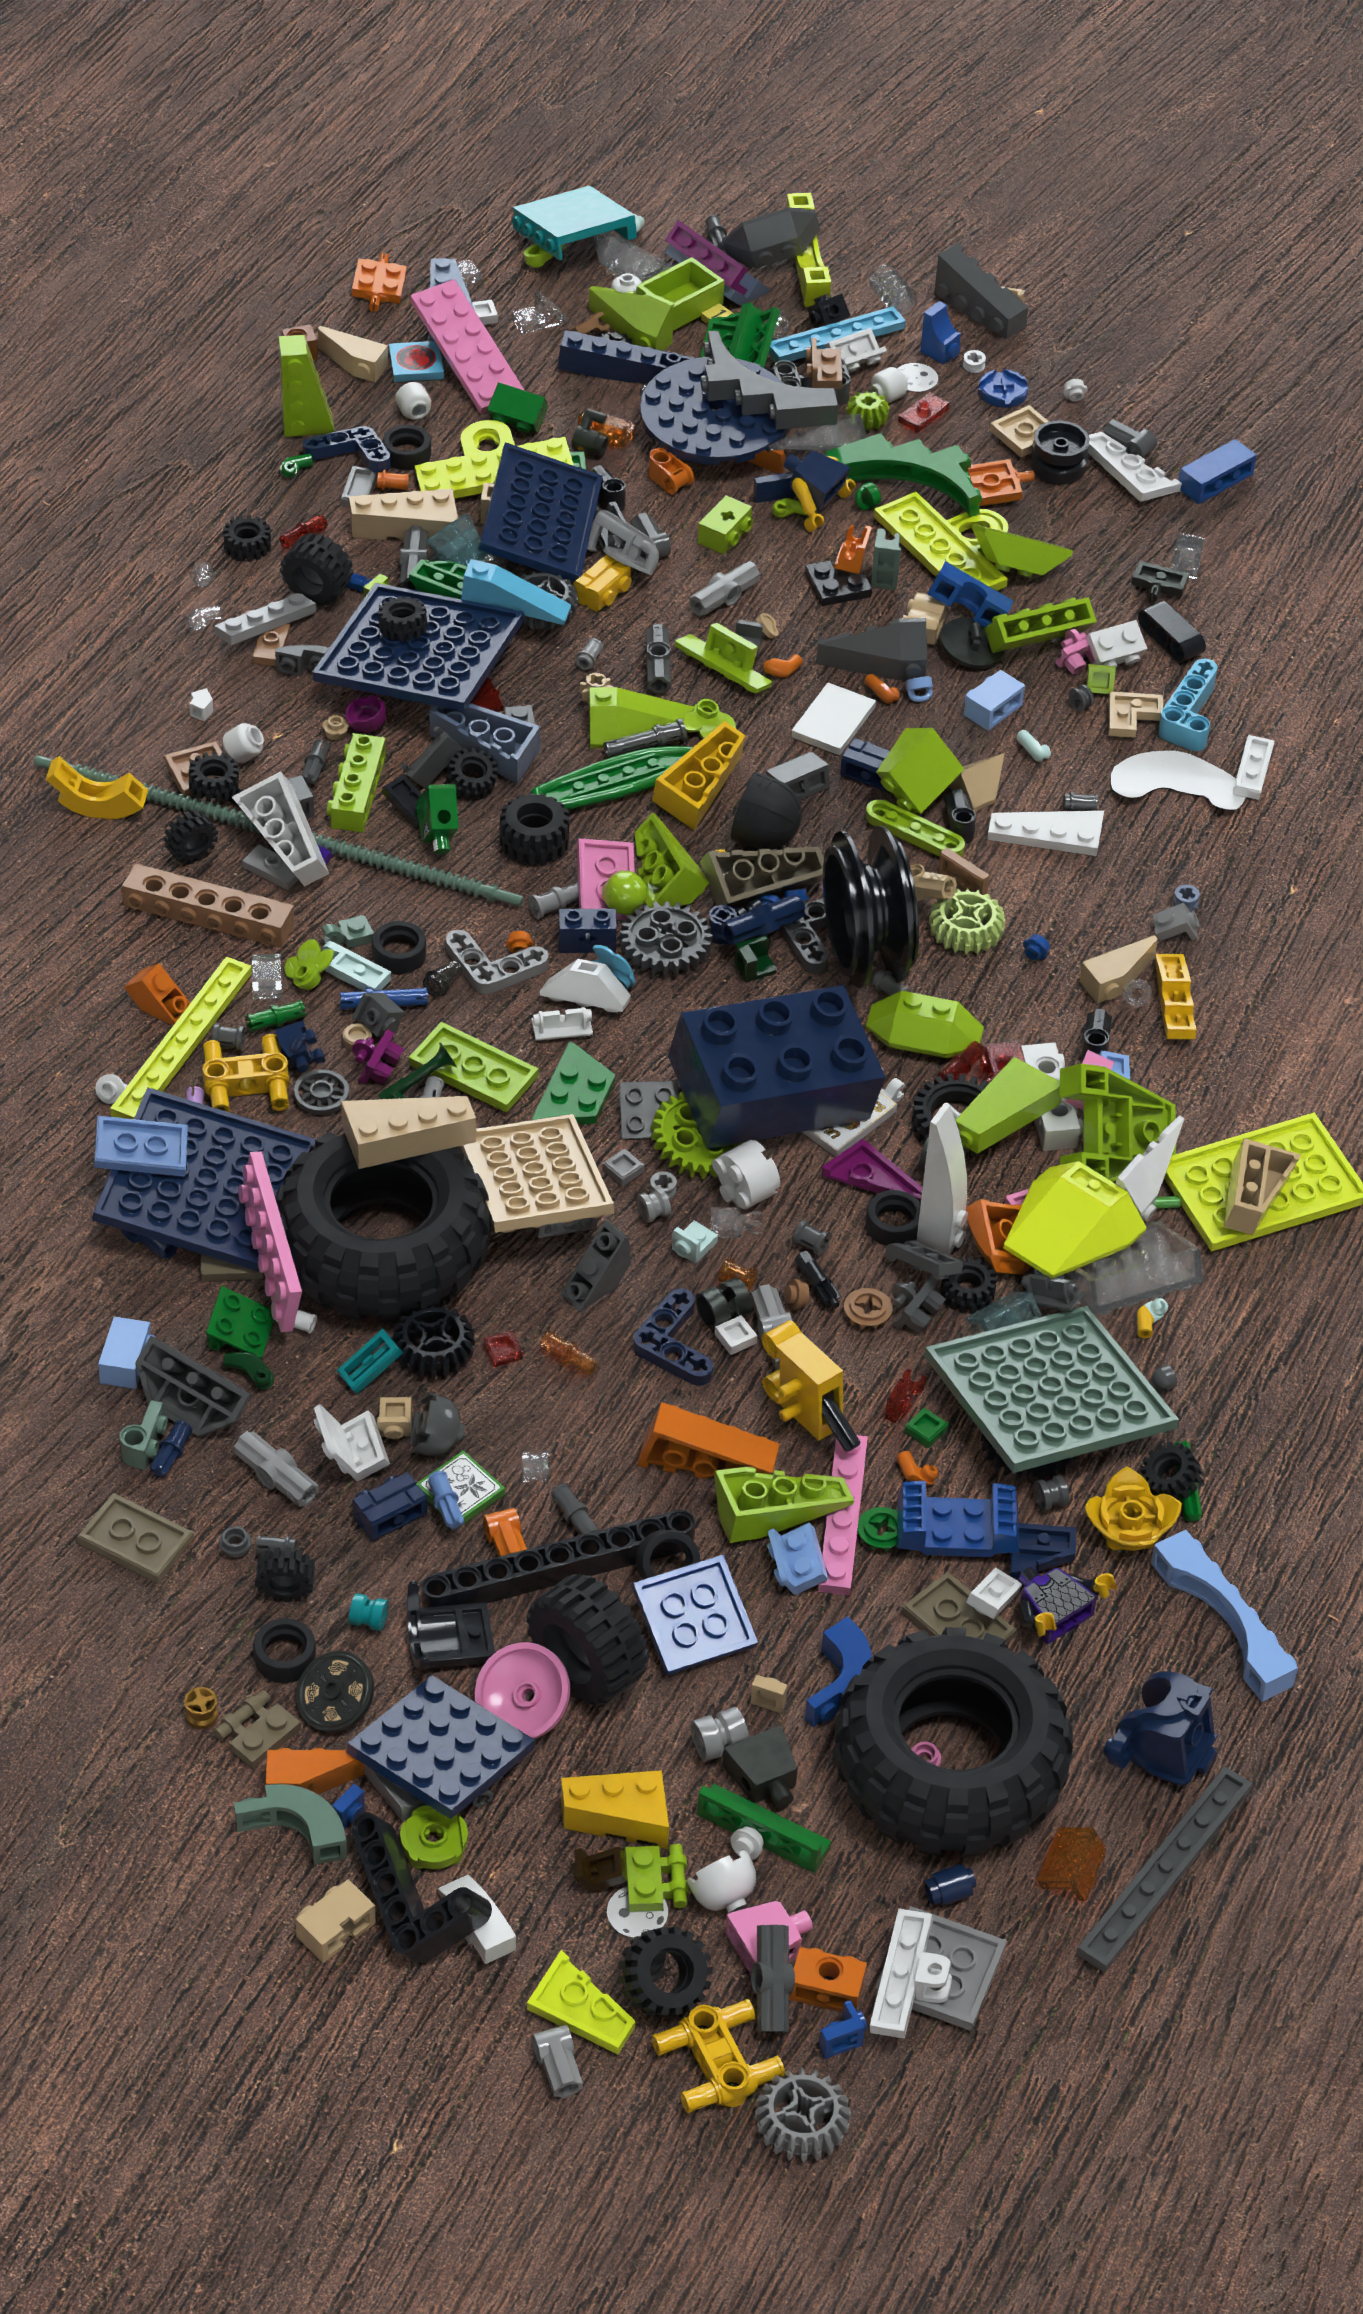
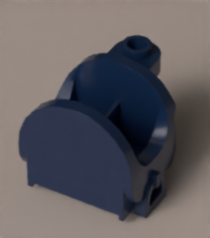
M1170 1671L1153 1673L1147 1678L1142 1687V1699L1146 1708L1125 1714L1116 1727L1115 1736L1109 1738L1106 1742L1104 1756L1107 1757L1108 1763L1123 1769L1131 1760L1150 1774L1181 1786L1187 1785L1196 1771L1206 1774L1217 1756L1216 1748L1212 1747L1218 1737V1734L1214 1733L1210 1698L1213 1688L1198 1684L1192 1678L1183 1674Z

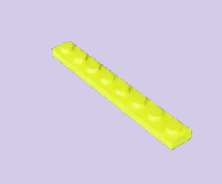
M227 956L112 1105L110 1108L112 1117L134 1119L147 1087L161 1092L164 1091L251 976V965Z

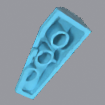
M471 559L464 574L461 600L522 611L525 616L565 625L571 604L497 565Z

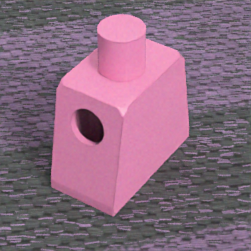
M778 1901L727 1914L725 1933L751 1975L752 1967L757 1962V1925L789 1926V1962L797 1958L799 1947H801L802 1943L800 1934L812 1930L813 1925L805 1910L789 1917L783 1905Z

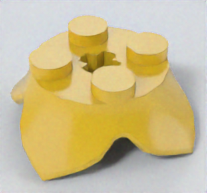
M1126 1466L1111 1477L1102 1498L1094 1496L1087 1501L1085 1511L1092 1524L1106 1539V1544L1109 1548L1113 1550L1136 1551L1154 1547L1158 1539L1176 1523L1182 1503L1171 1495H1152L1149 1484L1144 1477Z

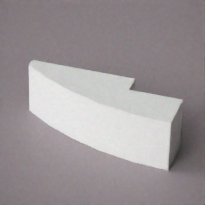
M466 1875L438 1888V1893L443 1898L460 1887H467L491 1903L492 1913L488 1922L465 1937L469 1944L473 1943L485 1964L516 1950L515 1933L495 1903L473 1878Z

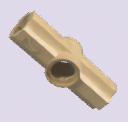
M919 864L910 865L917 901L924 900L927 897L950 901L955 896V888L957 887L955 877L925 872L924 867Z

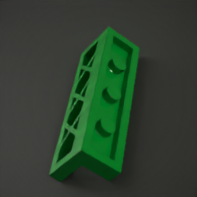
M750 302L743 304L729 353L736 359L751 363L754 361V363L764 368L780 311L774 307L760 312Z
M714 1783L711 1788L703 1785L698 1793V1816L732 1833L744 1827H752L761 1834L764 1841L763 1848L813 1873L817 1871L831 1849L832 1841Z

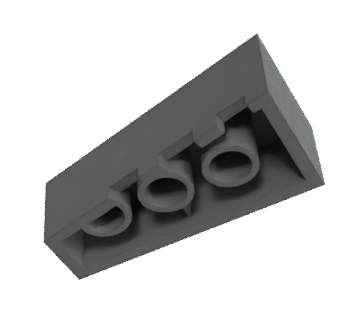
M956 243L938 254L934 292L936 296L1005 339L1026 327L1028 306L1007 287L1001 288L996 280L997 278L991 272L986 274L978 266L980 262L973 256L969 258L963 252V246Z

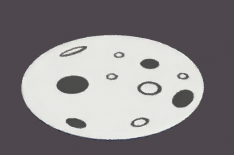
M909 363L897 368L905 373L908 379L907 390L926 391L933 388L938 382L936 371L927 365Z
M627 1887L618 1890L609 1900L607 1917L616 1931L634 1938L641 1936V1933L647 1930L662 1928L667 1921L668 1906L665 1899H663V1911L629 1912Z

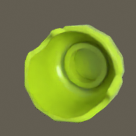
M621 870L613 874L603 886V900L610 909H616V913L631 915L647 899V886L636 873Z

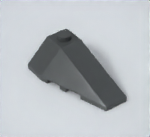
M926 618L896 619L890 621L891 625L876 628L874 625L866 627L867 631L853 635L848 632L818 640L816 663L895 680L925 677L927 667Z

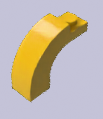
M60 756L51 760L46 780L60 792L58 802L68 809L87 817L119 819L130 816L143 809L148 789L131 773H127L111 782H96L79 774Z

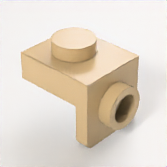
M380 1397L377 1426L381 1437L400 1439L403 1436H411V1397Z

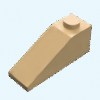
M318 327V349L352 376L376 382L387 368L388 345L327 327Z
M1154 935L1083 961L1079 982L1097 1004L1122 995L1155 959L1158 938Z

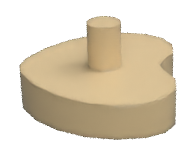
M767 613L760 614L756 618V622L763 624L765 635L774 639L778 636L776 621Z

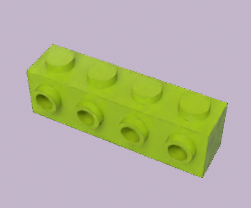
M1089 597L1078 600L1070 598L1062 601L1061 604L1053 605V603H1048L1031 611L1030 608H1027L1013 615L1001 614L992 618V623L985 627L984 630L992 653L1064 637L1065 633L1070 629H1075L1079 633L1084 632L1095 624L1097 620Z
M353 733L350 744L345 745V762H340L338 770L339 781H335L333 785L332 796L334 799L329 800L327 805V816L331 817V828L364 833L386 759L385 737Z

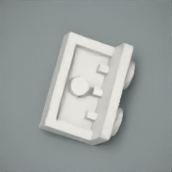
M871 328L830 341L825 345L826 348L841 349V358L845 361L849 373L859 369L861 364L867 363L870 366L882 360L881 356L887 352L885 346L879 348Z
M1137 620L1095 631L1086 636L1095 659L1093 665L1117 667V664L1123 662L1126 665H1130L1141 660L1140 656L1147 650Z

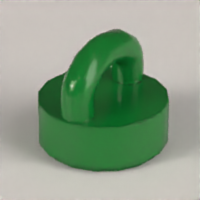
M866 482L857 489L855 502L859 509L865 511L881 504L880 491L872 482Z

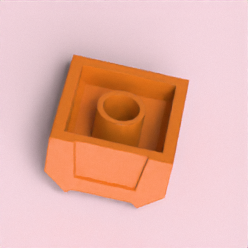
M980 1199L966 1207L968 1227L979 1252L995 1272L1024 1274L1032 1266L1003 1249L1022 1205L1002 1204Z

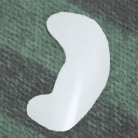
M1152 751L1136 754L1116 765L1111 773L1113 790L1120 795L1130 798L1143 796L1157 788H1171L1180 792L1205 796L1209 798L1213 805L1228 810L1238 809L1246 798L1233 794L1236 778L1196 756L1179 751Z

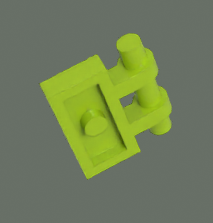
M672 1844L669 1847L670 1855L668 1857H660L659 1846L625 1847L629 1912L663 1911V1899H673L675 1908L687 1906V1896L690 1891L687 1880H685L684 1871L687 1869V1857L683 1854L682 1845ZM661 1873H671L672 1881L670 1883H662Z

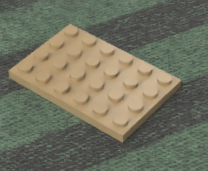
M573 1114L476 1129L475 1143L460 1146L464 1155L471 1162L474 1172L478 1173L483 1180L489 1196V1200L485 1201L490 1211V1222L495 1233H508L515 1229L528 1227L540 1228L547 1224L570 1223L578 1219L601 1218L604 1215L614 1214V1203Z

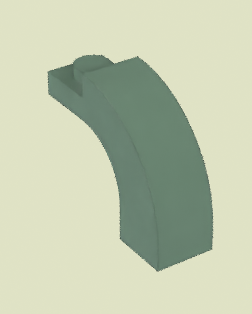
M287 1784L265 1785V1797H251L234 1803L237 1832L269 1826H286L297 1830L306 1838L310 1846L314 1865L347 1859V1841L339 1815L324 1798L308 1789Z

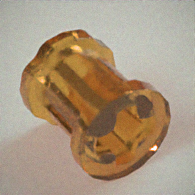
M727 1257L720 1267L718 1281L722 1283L737 1277L745 1284L747 1290L750 1291L756 1281L758 1272L754 1267L746 1268L735 1263L734 1258Z

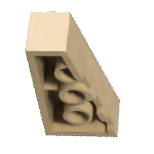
M453 489L349 496V521L353 538L387 540L389 536L396 537L400 542H404L405 530L410 529L411 526H421L423 530L427 531V544L437 545V541H448L450 546H459V521Z
M467 1096L341 1101L342 1127L359 1169L476 1142V1116Z

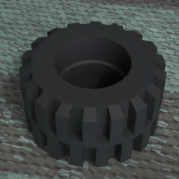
M309 533L308 535L301 536L283 557L280 563L282 566L280 573L283 575L282 579L284 583L288 584L290 591H293L295 594H303L315 602L316 606L321 604L325 606L329 605L330 602H334L351 581L353 575L351 568L353 565L352 561L348 560L349 555L347 552H344L339 544L334 543L333 539L325 538L322 534L316 536L314 533Z
M528 793L527 796L519 795L516 800H509L508 805H504L502 813H500V846H502L504 854H508V857L512 860L517 859L518 863H529L530 866H535V864L546 865L548 861H556L557 856L562 857L569 846L570 817L568 809H565V805L562 802H557L556 798L552 796L546 797V794L541 793L540 795Z
M662 1927L642 1932L641 1936H636L629 1941L631 1946L625 1947L621 1955L625 1956V1959L618 1963V1969L623 1970V1976L618 1977L619 1984H625L626 1989L622 1993L625 1998H632L633 2001L630 2005L635 2009L642 2008V2013L646 2015H656V2017L679 2015L694 2009V2004L702 2002L706 1997L702 1993L703 1990H709L712 1983L706 1980L707 1975H713V1967H707L706 1961L710 1960L711 1957L709 1952L703 1953L701 1951V1948L705 1946L701 1940L694 1941L693 1937L695 1934L690 1931L682 1932L679 1927ZM660 1951L669 1953L676 1960L679 1967L678 1983L669 1993L661 1991L654 1984L651 1977L652 1961Z

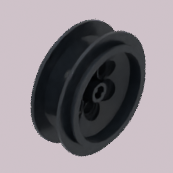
M882 825L876 826L870 836L868 863H863L851 836L846 831H838L834 834L831 845L826 849L823 862L824 908L830 942L841 972L850 978L855 987L864 988L868 985L871 978L874 953L879 950L886 970L892 973V977H894L897 983L904 982L909 976L910 969L916 963L919 949L917 898L905 850L900 841L892 836L887 827Z

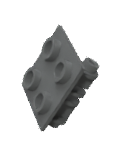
M678 1081L620 1082L621 1139H651L653 1130L650 1129V1126L654 1120L653 1117L656 1110H659L663 1101L668 1102L671 1095L676 1099L678 1098Z

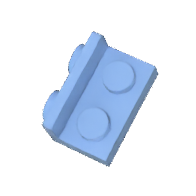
M810 1523L782 1536L774 1528L768 1531L770 1543L767 1544L771 1557L776 1561L777 1568L774 1569V1573L782 1587L786 1586L794 1595H797L829 1579L815 1528Z

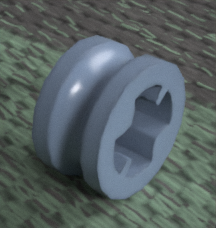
M1187 884L1178 886L1175 889L1174 906L1184 903L1190 912L1194 911L1199 902V890Z

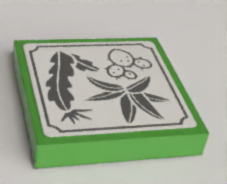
M464 1450L432 1472L444 1471L447 1473L451 1488L459 1497L457 1503L464 1519L463 1524L505 1495V1487ZM429 1475L417 1482L416 1485L425 1493L427 1501L437 1509L434 1506L435 1497L428 1484Z

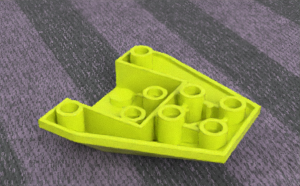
M1077 1161L1049 1167L1032 1182L1003 1249L1052 1279L1130 1247L1146 1232L1147 1227L1128 1191Z

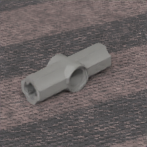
M748 561L726 575L722 572L713 575L707 587L689 597V605L693 613L701 617L723 603L729 606L736 603L742 591L760 581L761 573L758 571L757 566L753 562Z
M768 1284L759 1286L758 1289L751 1292L752 1304L758 1318L757 1326L760 1340L764 1333L788 1320L792 1321L790 1313H785L777 1288H773ZM771 1357L775 1369H780V1359H773Z
M254 1431L243 1433L234 1445V1453L255 1470L258 1479L265 1487L271 1490L276 1487L299 1507H306L313 1502L314 1497L319 1492V1485L297 1468L294 1458L288 1451L282 1448L274 1449Z

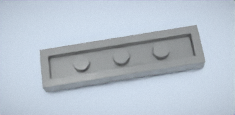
M292 594L285 599L271 602L267 606L250 610L246 614L229 618L225 622L215 625V635L228 644L233 645L316 613V603L303 594Z

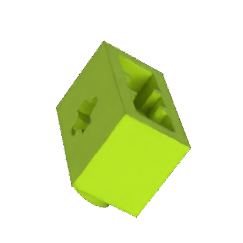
M725 495L699 522L698 544L725 554L731 547L736 546L745 532L748 533L753 525L752 506Z

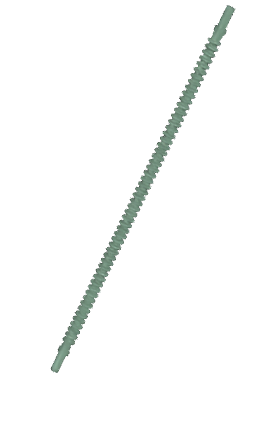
M36 755L34 765L49 769L53 759ZM65 760L79 774L92 781L111 782L119 778L118 775L111 777L109 772L104 775L102 770L97 773L95 768L90 770L88 766L82 768L81 764L74 766ZM143 783L148 789L146 797L148 802L153 799L155 804L161 802L162 806L168 804L169 808L175 806L176 810L183 808L184 812L190 810V813L192 810L200 811L208 819L210 817L214 821L220 819L221 823L227 821L228 825L234 823L235 827L242 825L244 830L249 827L251 832L256 829L257 833L261 834L247 815H243L242 811L236 813L235 809L229 811L226 806L221 809L219 804L214 807L212 802L207 805L205 800L199 802L198 798L192 800L191 796L185 798L184 794L177 796L176 792L170 794L168 789L163 792L161 787L155 789L154 785L148 787L147 783ZM316 832L313 833L318 845L331 851L332 855L338 853L340 858L345 855L347 860L351 858L355 862L361 860L362 864L368 862L369 866L376 864L378 869L383 866L385 871L390 868L392 873L396 871L399 872V875L406 873L407 877L413 875L414 879L421 877L423 882L428 879L429 883L433 884L435 881L437 886L444 884V888L451 886L452 890L459 888L461 893L466 890L468 895L473 892L475 897L482 895L492 902L496 899L521 907L524 901V896L501 890L495 884L484 885L481 880L476 883L474 878L467 880V876L460 878L459 874L452 876L450 871L445 874L443 869L438 872L436 867L430 869L429 865L422 867L421 863L415 865L412 860L407 863L406 858L400 861L398 856L393 859L391 854L385 856L384 852L377 854L376 850L370 852V849L367 847L363 850L361 845L355 848L354 843L347 845L346 841L340 843L339 839L332 841V837L325 839L323 834L318 837Z

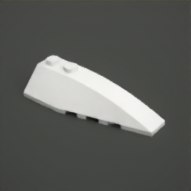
M944 1103L930 1122L917 1241L950 1255L955 1247L959 1248L962 1245L966 1236L963 1227L968 1218V1212L966 1211L967 1173L964 1151L951 1105Z

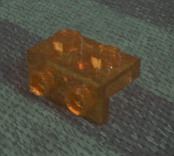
M1058 1827L1037 1879L1042 1889H1072L1079 1901L1087 1900L1090 1890L1095 1884V1878L1101 1862L1106 1855V1847L1093 1827Z

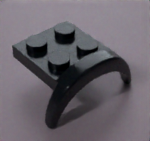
M409 1582L407 1591V1631L410 1653L415 1668L429 1669L485 1664L495 1653L487 1602L419 1608L418 1582Z

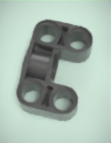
M842 358V389H834L838 406L844 405L849 401L850 375ZM787 360L775 363L773 374L783 384L812 388V379L799 375L794 363Z

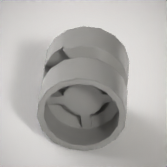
M737 1707L718 1712L715 1719L708 1715L690 1722L694 1746L699 1757L704 1762L722 1757L724 1747L749 1738L745 1720Z

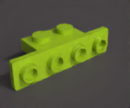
M718 623L710 625L706 642L692 634H688L675 641L674 646L682 650L684 654L698 659L706 667L715 669L723 674L725 678L744 686L749 692L759 693L771 687V680L752 670L758 646Z

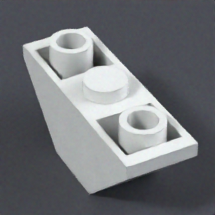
M583 959L575 960L549 978L540 990V996L549 997L552 1001L560 1002L565 1000L575 1002L582 1007L595 1006L604 1008L608 1012H623L631 999L629 992L606 964Z

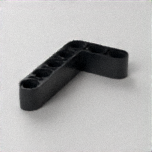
M370 1812L361 1813L355 1818L351 1828L352 1836L392 1945L397 1952L417 1963H425L488 1922L492 1913L491 1903L467 1887H460L424 1910L393 1826Z

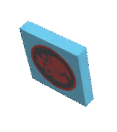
M435 341L389 344L394 382L444 379L441 353Z

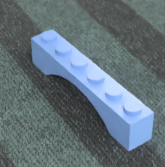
M1184 1530L1154 1544L1151 1564L1168 1586L1183 1590L1201 1599L1214 1608L1228 1623L1236 1635L1242 1650L1244 1663L1243 1679L1260 1701L1263 1702L1293 1687L1298 1670L1295 1659L1290 1654H1287L1278 1644L1275 1634L1267 1630L1261 1623L1257 1612L1252 1607H1248L1241 1598L1236 1586L1230 1584L1223 1576L1219 1565L1214 1561L1212 1562L1205 1554L1201 1543L1197 1539H1193L1187 1530Z

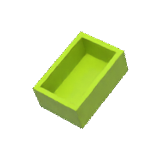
M691 257L636 285V294L645 295L646 293H652L673 302L674 331L700 317L702 312L719 303L723 305L725 280Z

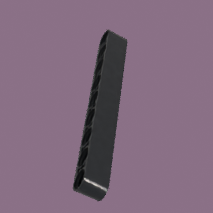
M675 1510L431 1574L421 1584L422 1608L483 1602L488 1604L555 1586L567 1576L575 1574L594 1576L635 1565L636 1553L641 1542L649 1534L658 1530L679 1531L688 1535L694 1542L695 1517L688 1511ZM663 1542L653 1549L650 1560L681 1553L684 1550L674 1542Z

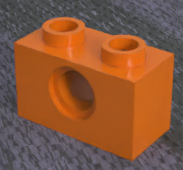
M799 1947L794 1966L795 1984L792 1993L789 1994V2000L843 2012V2003L851 2000L857 2011L865 1981L867 1962L859 1961L852 1956L842 1957L825 1953L818 1948L808 1949ZM825 1976H830V1977H832V1978H834V1979H833V1980H827V1979H824L823 1977H825Z

